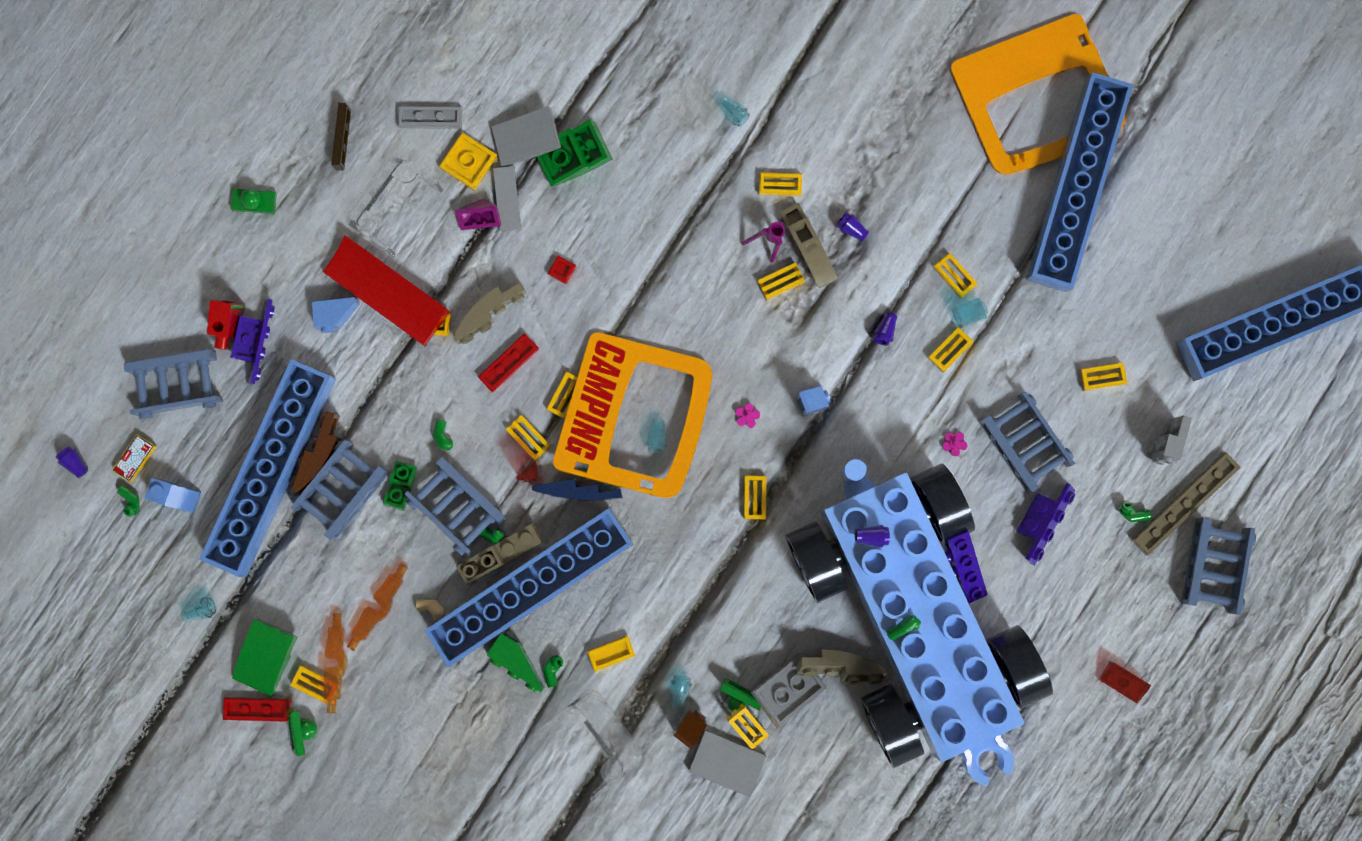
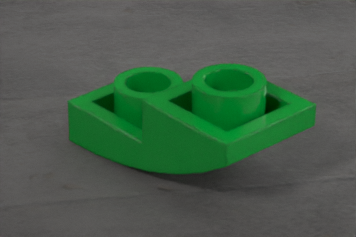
M396 461L389 479L390 484L383 500V505L402 511L405 510L407 505L405 501L408 499L405 493L407 491L411 492L417 471L416 466Z

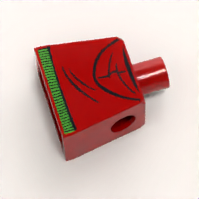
M210 300L207 334L215 336L214 348L227 350L229 338H234L238 317L243 316L245 304L226 300Z

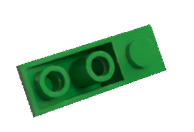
M502 632L487 653V656L490 657L489 662L498 668L502 665L508 670L507 674L512 678L524 680L526 682L525 686L535 693L537 690L542 692L545 687L523 645L505 632Z

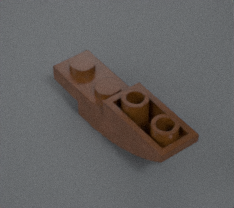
M326 411V414L321 417L319 423L320 433L319 436L314 438L312 445L314 451L305 450L304 454L300 455L298 459V473L293 476L291 481V487H293L291 492H303L334 454V447L341 441V438L333 436L340 417L339 415Z

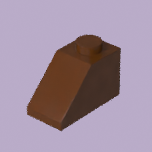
M689 709L674 729L673 736L692 749L707 726V722L704 721L706 717L698 710L692 712Z

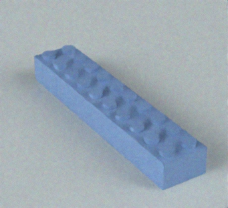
M1094 72L1085 79L1028 270L1027 281L1063 292H1068L1074 288L1133 84Z
M1362 265L1176 342L1193 382L1362 312Z
M290 360L199 560L235 576L247 577L295 472L298 459L305 450L335 384V378L297 361Z
M608 508L424 631L449 668L634 544L611 509Z

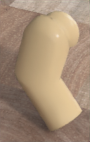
M416 600V611H429L435 621L445 617V609L437 600Z

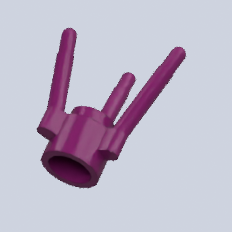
M783 222L771 223L768 228H763L741 244L744 246L764 235L769 242L775 243L770 262L773 263L779 247L783 243L781 239L785 234Z

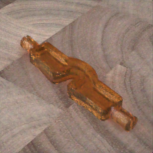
M401 563L396 572L389 574L381 587L373 595V599L381 605V609L379 611L371 607L364 609L358 623L351 632L354 636L347 645L348 648L355 651L360 641L368 638L375 625L388 616L393 605V598L404 583L401 578L407 571V566Z
M333 613L332 627H328L325 657L336 659L338 665L324 669V699H328L326 713H336V699L341 698L342 677L346 673L348 658L344 650L345 628L341 627L342 614Z

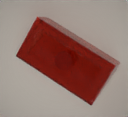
M538 461L533 462L516 476V479L522 483L542 480L541 463Z
M1109 661L1099 678L1101 682L1135 703H1138L1151 687L1147 682Z

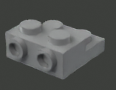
M1183 415L1169 419V422L1165 423L1163 428V434L1165 435L1155 437V440L1153 439L1150 443L1151 462L1165 465V463L1172 464L1173 461L1181 460L1192 420L1191 417Z

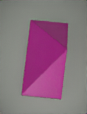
M484 199L458 208L455 211L460 230L502 225L497 205Z

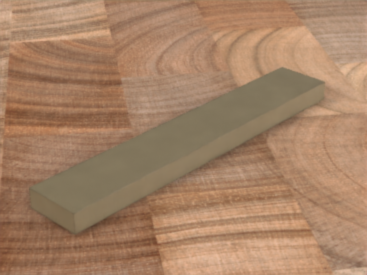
M1223 452L1140 530L1131 541L1146 556L1151 554L1241 467L1227 452Z

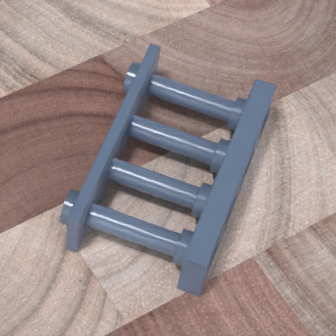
M206 349L124 363L125 372L136 377L140 406L138 409L130 410V414L139 416V419L151 418L152 414L197 406L212 408L216 407V403L223 402V398L212 395L208 367L210 361L217 360L216 352ZM197 364L200 367L204 398L191 400L187 372L189 365ZM176 367L179 373L182 401L170 403L166 372H168V368ZM154 371V373H157L161 405L149 407L145 376L147 375L146 372Z
M1025 391L1018 395L1021 401L1019 404L997 418H992L989 415L979 421V423L1025 491L1032 493L1039 488L1037 485L1038 479L1062 463L1066 467H1070L1075 462L1073 461L1074 456L1068 448H1064L1036 407L1037 402L1035 398ZM1027 409L1033 420L1010 436H1004L1000 430L1001 425ZM1039 427L1046 438L1022 454H1016L1012 448L1014 446L1013 443ZM1051 445L1058 456L1036 471L1028 472L1024 466L1026 461Z
M346 439L340 441L334 447V454L305 490L299 492L293 498V505L290 507L294 511H300L303 507L322 522L327 529L324 535L330 540H336L390 473L384 467L372 468L349 450L353 443ZM343 456L367 474L368 480L364 485H358L336 467ZM329 473L354 492V497L350 502H344L322 484ZM315 491H318L340 509L339 512L341 514L336 520L329 518L308 501Z
M441 457L436 462L438 467L436 471L438 473L415 496H412L407 491L405 496L408 499L405 502L414 511L418 508L455 544L452 547L461 556L465 553L469 557L471 551L467 547L490 523L496 522L500 525L505 520V516ZM449 477L454 482L453 488L428 511L420 502L443 479L446 480ZM464 492L470 497L468 503L444 526L435 517L459 493L462 494ZM480 507L485 512L484 518L461 541L458 540L451 532L474 509Z
M1196 518L1181 604L1197 606V603L1201 600L1229 606V614L1241 615V611L1245 607V599L1243 597L1251 551L1256 543L1255 528H1243L1242 533L1213 528V525H1211L1212 519ZM1214 536L1240 542L1238 555L1209 549V538ZM1213 558L1237 563L1235 576L1205 570V559ZM1207 579L1233 585L1231 598L1202 592L1200 589L1201 581Z

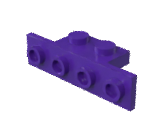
M271 299L264 301L260 320L244 316L238 317L230 358L251 362L247 384H255V381H259L261 375V368L258 367L260 359L263 360L266 348L263 347L264 339H268L270 327L267 326L268 320L273 317L275 309Z
M1066 483L1057 501L1037 493L1017 529L1020 534L1035 540L1025 558L1034 566L1037 561L1039 562L1042 559L1047 542H1051L1054 537V529L1058 523L1062 522L1067 505H1070L1075 498V489L1069 483Z
M966 529L947 538L948 544L944 545L946 550L944 553L958 582L962 586L968 604L987 596L988 593L969 531Z

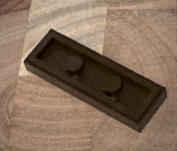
M338 102L331 165L336 170L344 171L351 109L346 103Z

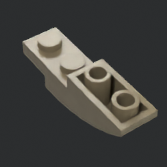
M797 203L781 211L780 215L818 288L820 289L837 280L838 277L800 204Z
M521 282L503 293L497 286L478 300L458 326L453 337L455 342L458 344L462 343L463 345L474 339L473 336L479 332L485 333L490 330L492 324L495 323L491 316L492 314L498 315L506 310L505 306L512 302L516 304L524 299V295L527 292Z
M532 523L456 567L467 586L529 552V550L542 544L544 541L535 524Z
M821 649L817 657H801L796 665L797 674H804L807 677L817 674H825L828 677L839 674L840 682H848L849 685H856L861 682L877 685L883 682L888 675V670L878 663L856 654L838 650Z

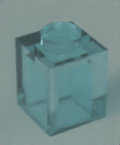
M979 297L955 306L952 312L958 327L962 329L985 320L988 309L985 302H981Z

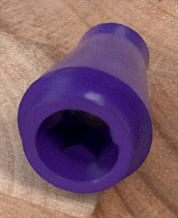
M847 212L836 225L840 228L839 231L861 242L869 233L853 214L850 215Z
M885 313L884 318L873 332V340L876 343L888 346L890 342H893L898 318L895 314Z
M70 446L56 455L57 463L74 474L78 479L89 471L76 449H72Z
M883 525L855 529V542L882 548L884 545H889L890 530Z

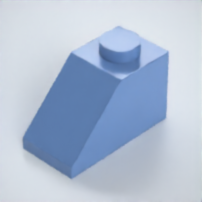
M351 297L312 302L314 328L321 330V333H332L334 329L341 328L360 305L359 300Z
M822 386L799 392L795 397L803 417L827 409L829 407L828 402H831L827 390L823 391Z
M151 478L144 498L165 506L194 513L201 492L163 479Z

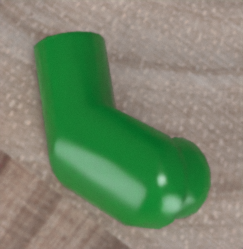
M436 420L433 440L439 449L451 450L453 441L447 439L444 434L447 422Z
M122 485L117 493L126 500V506L123 509L124 514L131 517L140 510L139 496L126 485Z
M1129 501L1123 502L1119 507L1120 514L1129 522L1151 520L1149 509L1137 511L1131 506L1132 503Z
M486 527L479 535L483 539L497 544L502 541L501 538L504 537V532L499 528L491 531Z
M908 615L899 624L887 630V636L890 640H895L911 630H917L921 625V621L915 615Z
M557 655L550 657L543 667L548 688L558 685L556 673L563 666V659Z

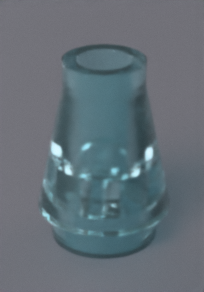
M727 96L719 102V107L733 125L740 127L748 120L750 114L747 112V108L734 102Z
M652 420V426L646 442L648 451H665V447H667L665 421Z
M203 597L187 609L182 610L181 617L186 623L211 618L216 613V605L211 598Z
M674 675L673 680H671L672 708H684L685 701L692 687L690 677Z

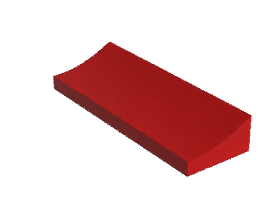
M344 235L336 253L323 271L331 279L424 346L427 345L451 313L439 302L346 235Z

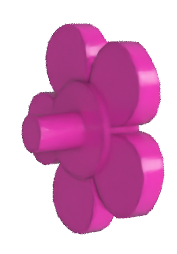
M747 403L744 407L745 410L742 407L736 409V415L742 416L737 419V424L744 426L746 423L749 428H752L756 425L753 419H759L760 412L758 410L753 411V404Z
M949 432L945 435V440L948 442L943 443L942 447L944 451L951 450L952 456L960 455V450L967 449L968 444L962 441L964 439L963 433L957 432L954 436L953 433Z

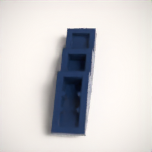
M575 479L532 486V491L558 498L582 501L623 499L621 489L600 492L598 484L577 487Z

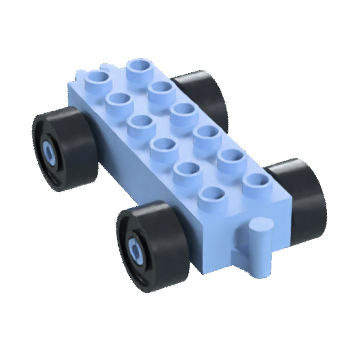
M857 459L851 460L842 467L840 472L841 478L844 481L845 500L820 511L832 539L827 540L816 521L786 534L785 538L799 572L816 603H820L848 590L840 568L845 566L908 701L904 704L891 684L860 697L862 707L880 747L894 769L924 755V749L917 734V731L921 729L934 757L940 762H944L962 754V761L966 772L979 784L987 785L989 783L988 775L980 768L978 763L979 757L984 751L995 752L999 760V769L1005 774H1011L1014 766L1013 755L1007 744L1003 743L1000 735L1025 724L1017 707L1023 709L1052 695L1053 687L1038 651L1029 636L1019 625L985 640L941 545L948 544L947 538L966 529L969 533L975 531L973 516L960 486L950 470L942 463L909 478L906 472L876 486L865 476L867 467L864 462ZM883 525L890 530L889 545H884L882 548L855 542V529ZM908 615H915L921 621V625L917 630H911L895 640H890L887 636V630L899 624Z

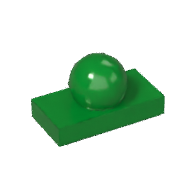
M252 188L233 189L231 210L275 214L277 193L259 191Z
M728 678L724 679L720 690L730 695L726 701L730 712L735 709L738 711L742 703L746 708L749 705L760 711L761 706L749 689Z
M287 709L286 714L292 752L296 756L305 755L303 740L314 738L317 733V725L312 719L300 721L297 709Z

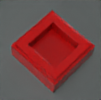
M557 256L547 274L567 285L577 266Z

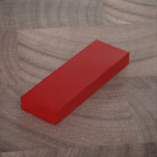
M524 333L488 366L478 378L494 393L540 349Z
M225 697L223 720L288 722L286 711L291 709V699Z

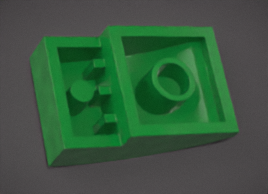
M588 120L572 130L567 129L558 134L561 148L537 156L551 187L577 178L613 160L596 122Z
M254 619L240 651L232 679L272 697L291 658L290 653L298 636L261 619Z

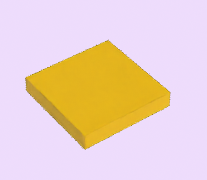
M462 132L439 165V168L475 191L498 158V155Z

